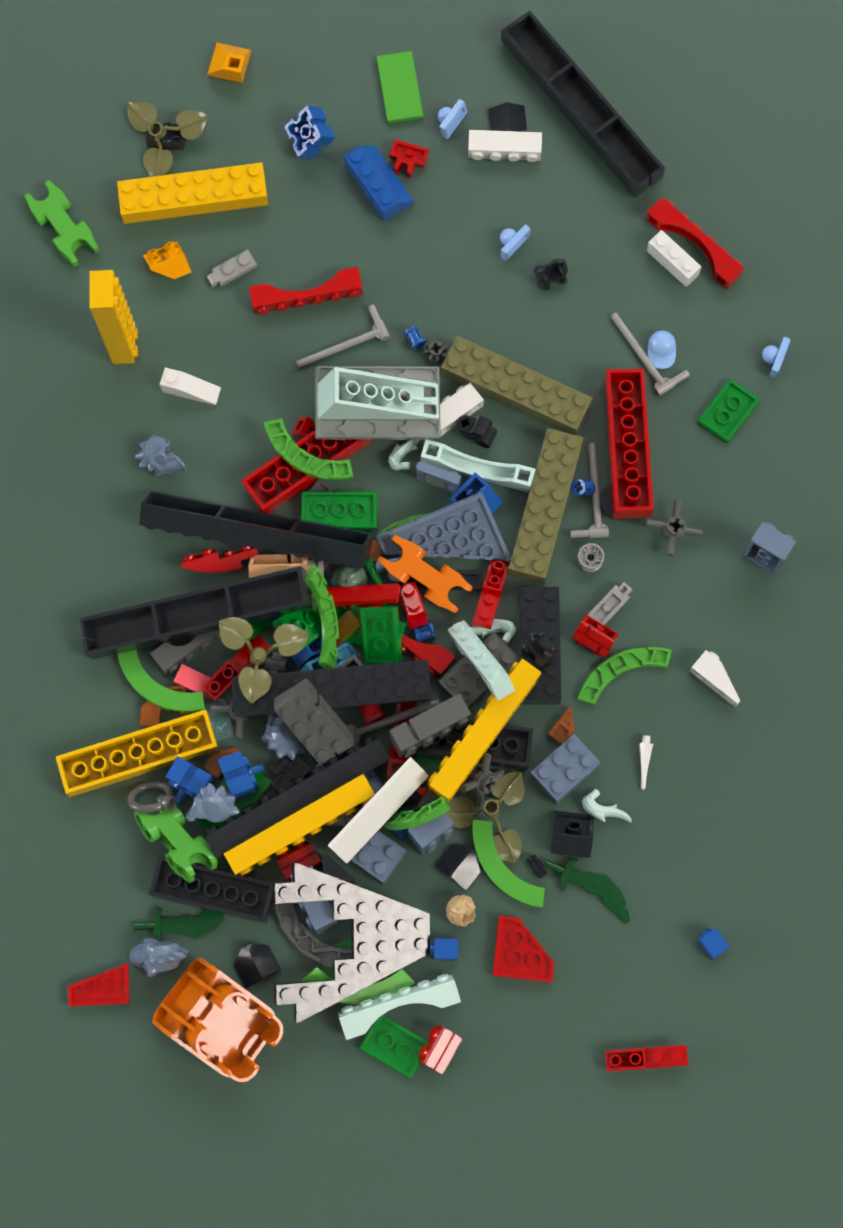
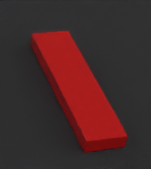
M398 583L327 588L329 595H332L335 606L398 603L401 587Z

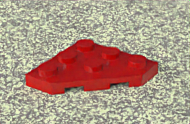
M499 916L493 976L552 983L554 961L519 918Z

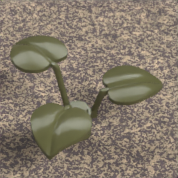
M145 101L127 103V114L133 128L139 132L149 131L155 137L159 149L150 148L143 156V165L150 177L166 175L172 167V153L169 150H162L160 139L166 135V130H180L182 137L188 140H195L202 135L208 121L207 115L201 111L185 110L176 118L179 127L164 126L156 121L158 113L153 104Z
M235 617L219 621L220 638L227 648L238 650L246 643L251 652L250 661L255 665V668L245 667L240 672L238 678L240 690L251 704L265 695L271 687L272 681L269 673L263 669L258 670V666L264 664L266 655L278 647L280 655L286 657L293 656L302 650L308 639V633L305 630L292 624H283L274 632L276 644L266 651L260 647L253 649L247 640L253 635V629L247 621Z
M510 772L497 779L492 795L499 798V800L489 799L484 803L483 807L473 812L475 808L473 801L466 796H457L450 800V810L446 812L453 821L454 827L460 829L470 827L473 824V815H478L481 812H484L488 818H494L499 835L493 836L496 850L502 861L516 863L521 855V837L513 829H507L502 832L497 816L499 814V803L502 801L510 806L522 801L525 794L522 772Z

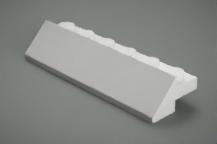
M410 757L328 844L329 848L347 864L429 775Z

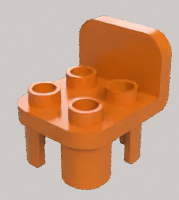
M198 957L190 963L161 1002L152 1019V1023L172 1040L221 1075L230 1077L238 1082H246L256 1075L260 1068L254 1062L256 1056L266 1042L275 1047L283 1035V1025L269 1006L202 957Z

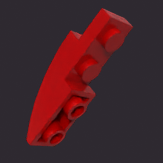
M248 546L241 547V549L236 551L229 549L222 552L223 555H220L218 548L214 550L213 548L203 550L202 554L184 556V559L181 560V566L191 571L207 573L233 571L243 568L242 560L259 555V551L256 547Z
M497 559L490 561L472 625L491 630L510 563Z
M260 635L249 641L253 649L260 647L266 651L271 647ZM247 644L231 660H228L202 687L215 701L233 688L232 677H239L240 672L245 667H255L250 661L251 652Z
M687 1045L605 1051L607 1072L689 1066Z

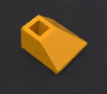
M217 42L207 75L243 83L252 51Z
M177 241L168 242L164 247L151 249L147 254L143 255L150 270L164 276L177 279L191 273L185 254Z

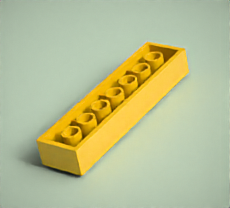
M263 162L117 181L120 212L124 224L268 205Z
M113 270L90 271V310L113 364L135 363V357H138V346L135 342V339H138V329L135 326L132 314H130V307H128L125 294L122 292L119 277L115 276Z
M524 659L512 665L508 676L515 692L499 701L493 694L490 695L485 704L486 709L483 710L481 708L473 721L475 724L473 726L471 724L468 725L462 736L464 739L462 741L457 740L450 752L452 754L450 758L446 756L440 764L439 773L434 772L428 780V791L430 789L440 797L445 796L448 802H450L536 684L542 672Z
M202 710L56 756V761L65 793L69 797H73L171 766L177 756L187 761L219 751L209 714L207 710Z
M362 774L227 851L224 855L235 875L240 873L243 876L254 870L253 865L258 863L260 866L270 861L272 854L275 853L278 856L288 850V845L293 843L296 846L305 841L304 836L310 833L313 836L323 830L321 826L325 824L331 826L340 821L339 816L345 813L348 816L357 811L356 806L360 804L365 806L376 793L365 774Z

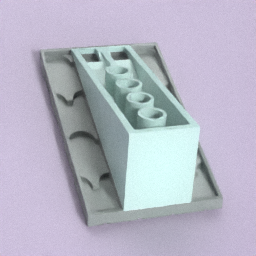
M317 366L315 368V439L432 440L441 437L439 367Z

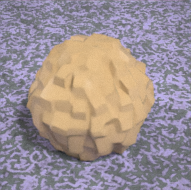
M463 894L460 896L456 895L450 899L446 906V917L452 924L465 927L474 921L476 917L474 909L476 907L472 898Z

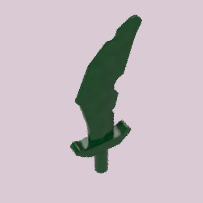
M577 857L571 859L566 867L550 860L546 861L544 867L562 875L560 878V888L562 891L566 889L565 884L567 881L581 888L585 887V890L590 894L600 895L603 899V904L618 915L625 924L629 922V911L625 909L627 903L623 893L607 874L599 875L574 868V864L578 861Z
M159 907L153 916L154 922H135L134 931L154 930V936L158 941H163L161 933H175L197 939L214 931L224 921V914L204 910L198 917H193L189 914L182 916L180 919L177 917L161 918L163 909Z

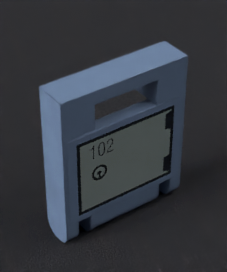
M422 461L417 463L416 475L419 482L455 494L461 487V476L457 472H449Z

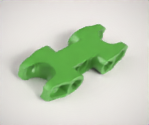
M47 180L44 183L49 191V196L45 200H35L29 193L24 195L25 200L38 224L43 226L49 222L58 234L52 242L62 257L70 262L72 266L77 267L79 263L74 253L78 247L87 246L95 254L100 252L99 247L92 236L91 230L83 220L76 225L65 212L72 207L61 189L56 187L50 180Z
M177 806L172 811L160 809V813L157 815L135 811L134 817L142 834L151 843L159 839L170 851L165 855L167 863L185 881L191 883L195 880V873L191 867L194 863H202L210 870L217 868V859L208 842L201 835L192 839L182 826L186 821Z

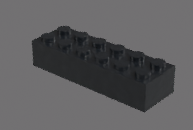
M521 587V660L524 659L542 672L536 684L523 700L522 705H560L559 587ZM536 630L538 632L544 630L546 632L545 636L554 646L557 645L559 647L555 657L545 664L544 667L537 665L535 662L536 657L531 652L528 653L522 648V642L531 632Z
M469 720L467 724L473 726L475 722H473L474 720ZM468 725L460 730L453 729L450 731V735L444 739L436 738L432 741L433 744L423 749L421 746L415 750L416 753L413 755L444 759L446 756L450 758L452 747L457 740L462 741L464 739L462 736ZM505 725L485 752L492 755L490 766L527 771L530 762L533 728ZM483 756L477 764L482 765Z
M159 856L149 892L151 897L267 925L273 902V883L217 869L210 870L207 867L196 864L191 865L195 873V880L189 883L173 871L167 863L166 857Z

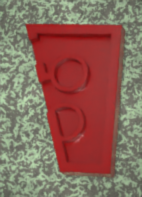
M129 963L68 986L69 1007L130 1004Z

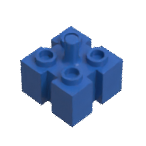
M307 105L298 113L299 119L293 118L284 128L289 139H294L295 141L293 147L297 156L313 159L322 151L321 146L329 145L336 137L331 126L325 124L327 118L322 107Z
M240 751L218 759L232 796H235V802L256 794L255 788L258 787V784L253 774L264 771L262 763L251 767L247 756H242Z
M178 756L165 776L169 781L168 784L178 791L175 797L177 804H181L186 794L187 797L194 800V797L200 793V788L208 786L209 783L215 784L212 775Z

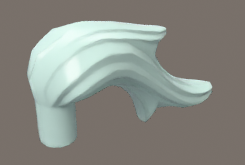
M410 439L401 446L397 443L389 456L390 468L396 471L410 469V462L401 461L407 453L418 449L416 445L420 439Z
M494 619L491 630L482 627H470L476 635H482V638L493 632L504 633L505 635L501 640L505 644H508L516 633L515 625L508 620Z
M594 789L582 799L583 809L603 822L606 821L605 817H617L632 822L627 813L616 808L617 804L607 807L596 803L594 799L600 795L597 789Z

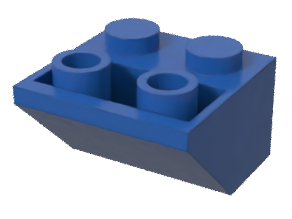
M476 472L449 499V505L479 492H483L492 514L503 502L492 487Z

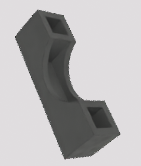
M216 630L196 635L192 642L184 646H174L165 642L150 654L165 675L173 674L180 668L179 666L182 663H188L194 659L197 652L209 648L212 641L221 639L220 631Z

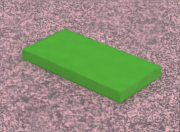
M412 51L376 56L388 124L423 119Z

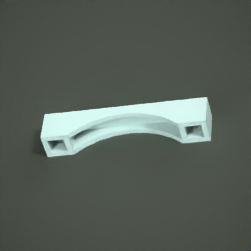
M427 439L421 454V461L468 477H471L476 472L487 482L530 493L536 470L519 464H506L479 459L452 449L445 444Z
M464 620L447 629L455 647L472 662L498 701L515 692L507 672Z
M442 974L436 980L430 982L429 980L421 981L418 983V986L411 988L409 986L403 987L398 990L399 992L393 994H382L375 1000H364L360 1005L354 1007L352 1005L343 1007L338 1012V1016L346 1040L366 1034L370 1026L380 1016L398 1006L424 1003L444 1008L460 1003V996L452 974Z

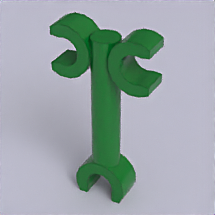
M369 558L365 566L374 584L381 585L383 583L372 558ZM384 603L383 606H391V603Z

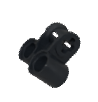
M466 415L458 419L457 427L463 437L474 440L476 444L483 448L489 449L498 431L492 427L493 422L483 416H478L476 419Z

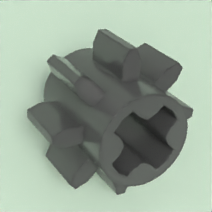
M433 339L431 344L426 343L428 350L424 351V355H429V362L433 360L438 364L439 360H445L446 355L444 353L447 352V347H443V341L437 342Z
M273 652V656L268 655L265 669L269 670L270 674L285 673L287 659L283 658L279 652Z

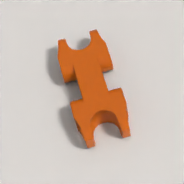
M394 534L391 540L398 544L402 550L400 559L390 562L379 556L376 561L404 584H406L410 576L428 588L423 595L425 598L437 606L456 613L458 608L448 599L449 590L454 586H460L470 592L473 587L458 572L445 564L440 571L428 565L422 560L426 554L425 550L415 543Z

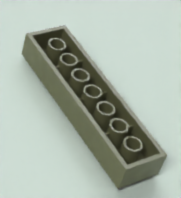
M459 336L456 337L441 366L442 376L465 386L471 383L477 392L565 433L577 435L592 404V397Z
M547 428L508 575L545 584L584 437Z

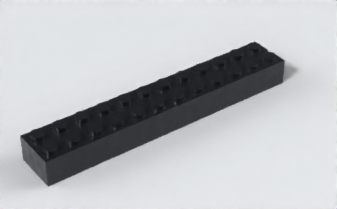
M530 10L501 30V42L634 198L647 190L648 185L651 187L663 178L665 167Z
M151 491L141 503L139 525L145 526L147 529L157 528L167 533L178 532L184 536H199L204 540L214 539L225 544L235 543L240 547H256V549L261 551L271 550L277 554L287 553L297 558L308 557L318 562L328 561L334 565H349L354 569L364 568L371 553L373 533Z
M298 566L79 618L81 634L86 637L82 639L85 656L97 659L219 630V621L230 617L241 618L251 623L313 608L310 589L305 582L306 570Z

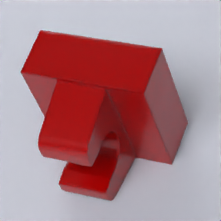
M308 416L299 418L292 435L297 438H303L309 434V429L314 431L315 424L313 419Z

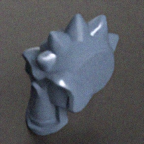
M152 434L148 441L139 444L142 451L135 455V458L142 460L139 468L148 467L150 472L155 470L157 477L165 473L172 474L173 471H187L182 460L171 452V443L166 438Z
M279 715L269 716L265 734L261 738L263 742L268 743V749L276 751L278 758L286 755L291 760H294L297 754H305L303 744Z
M209 783L208 786L200 788V793L194 797L193 805L186 815V820L192 822L199 818L207 819L211 822L225 821L231 816L239 814L238 808L234 805L235 796L227 793L224 786L215 788L213 784Z
M146 938L143 940V943L136 945L130 951L129 958L133 965L145 969L148 977H154L159 972L179 967L181 960L187 956L189 951L180 947L175 941H158Z

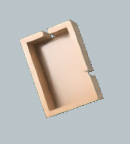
M287 553L259 554L250 557L249 578L298 566L304 568L306 573H308L309 558H297L291 554V564H288Z

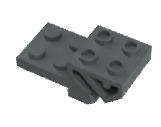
M494 632L483 642L507 673L515 662H520L521 659ZM466 656L438 681V684L451 697L460 693L468 709L490 692L487 684Z

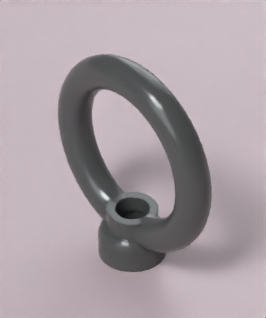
M149 781L132 789L127 797V803L131 809L141 813L154 812L160 809L172 811L176 806V798L174 797L173 788L169 784L162 781ZM162 789L166 792V795H161L158 802L154 804L142 805L135 802L137 795L145 790Z

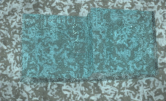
M224 698L205 704L216 741L234 736L235 733L229 713H210L211 705L226 706Z

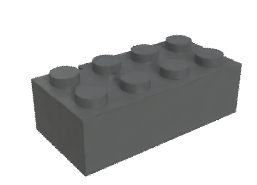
M307 678L274 698V711L320 765L334 758L335 752L339 755L353 746L352 732L320 694L317 695V690Z
M459 693L410 719V726H407L406 722L391 729L389 731V739L399 757L405 756V758H408L415 754V750L421 746L423 749L433 744L432 741L436 738L444 739L450 735V731L453 729L460 730L466 727L471 712Z

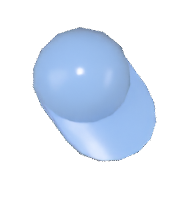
M656 331L649 338L648 358L655 368L667 369L675 362L676 342L674 336L668 331Z

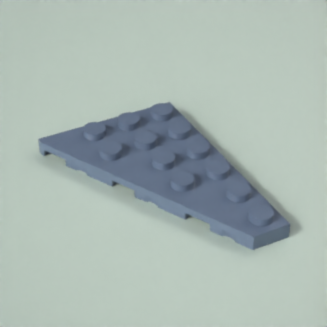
M479 492L377 535V540L385 555H402L400 546L391 540L395 534L425 550L426 554L424 557L442 556L443 558L463 557V559L511 560L510 553L483 492Z

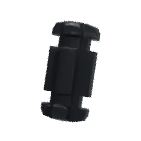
M534 854L527 859V862H530L531 868L536 874L538 873V878H542L547 875L548 871L544 870V865L536 858L537 855Z

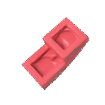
M182 664L174 679V683L191 690L193 693L202 692L203 697L210 700L211 698L202 688L210 677Z

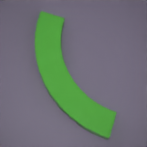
M282 418L264 422L266 433L275 450L288 464L298 471L323 480L344 481L354 479L350 459L334 461L316 458L294 443L284 426Z
M311 565L305 582L314 595L321 618L322 648L318 663L323 669H331L336 667L338 651L336 650V640L339 639L337 613L331 594H328L325 586L327 585L325 578L316 565Z
M642 647L628 649L611 656L597 666L586 679L576 701L595 706L603 689L614 678L626 671L640 667L667 669L673 650L662 647Z
M136 650L117 654L120 666L128 682L148 702L165 710L179 711L181 713H196L206 710L202 692H178L165 688L154 681L143 669Z
M442 796L432 803L423 806L417 812L409 810L398 813L396 811L382 827L389 830H403L419 826L449 811V802L445 796Z
M473 819L472 831L475 850L489 878L512 898L543 908L545 887L530 884L513 874L504 864L496 850L493 838V821Z
M316 966L302 981L333 979V977L327 975ZM401 968L390 976L339 1001V1003L360 1005L364 1000H375L382 994H393L399 992L398 990L403 987H411L415 981Z

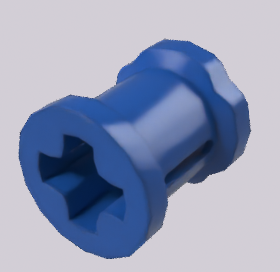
M417 325L411 326L403 333L412 344V350L421 348L427 342L418 331Z
M576 479L571 485V490L576 496L584 495L589 497L594 494L596 488L591 480Z
M431 622L427 626L413 628L417 642L421 643V641L430 638L436 639Z

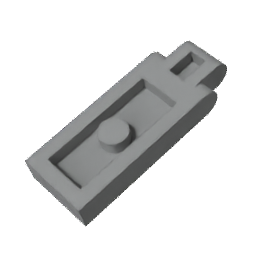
M246 250L211 270L212 273L207 276V279L212 287L218 284L224 286L257 268V263L249 250Z
M625 582L619 587L615 585L592 609L588 616L606 625L631 598L629 594L633 589Z

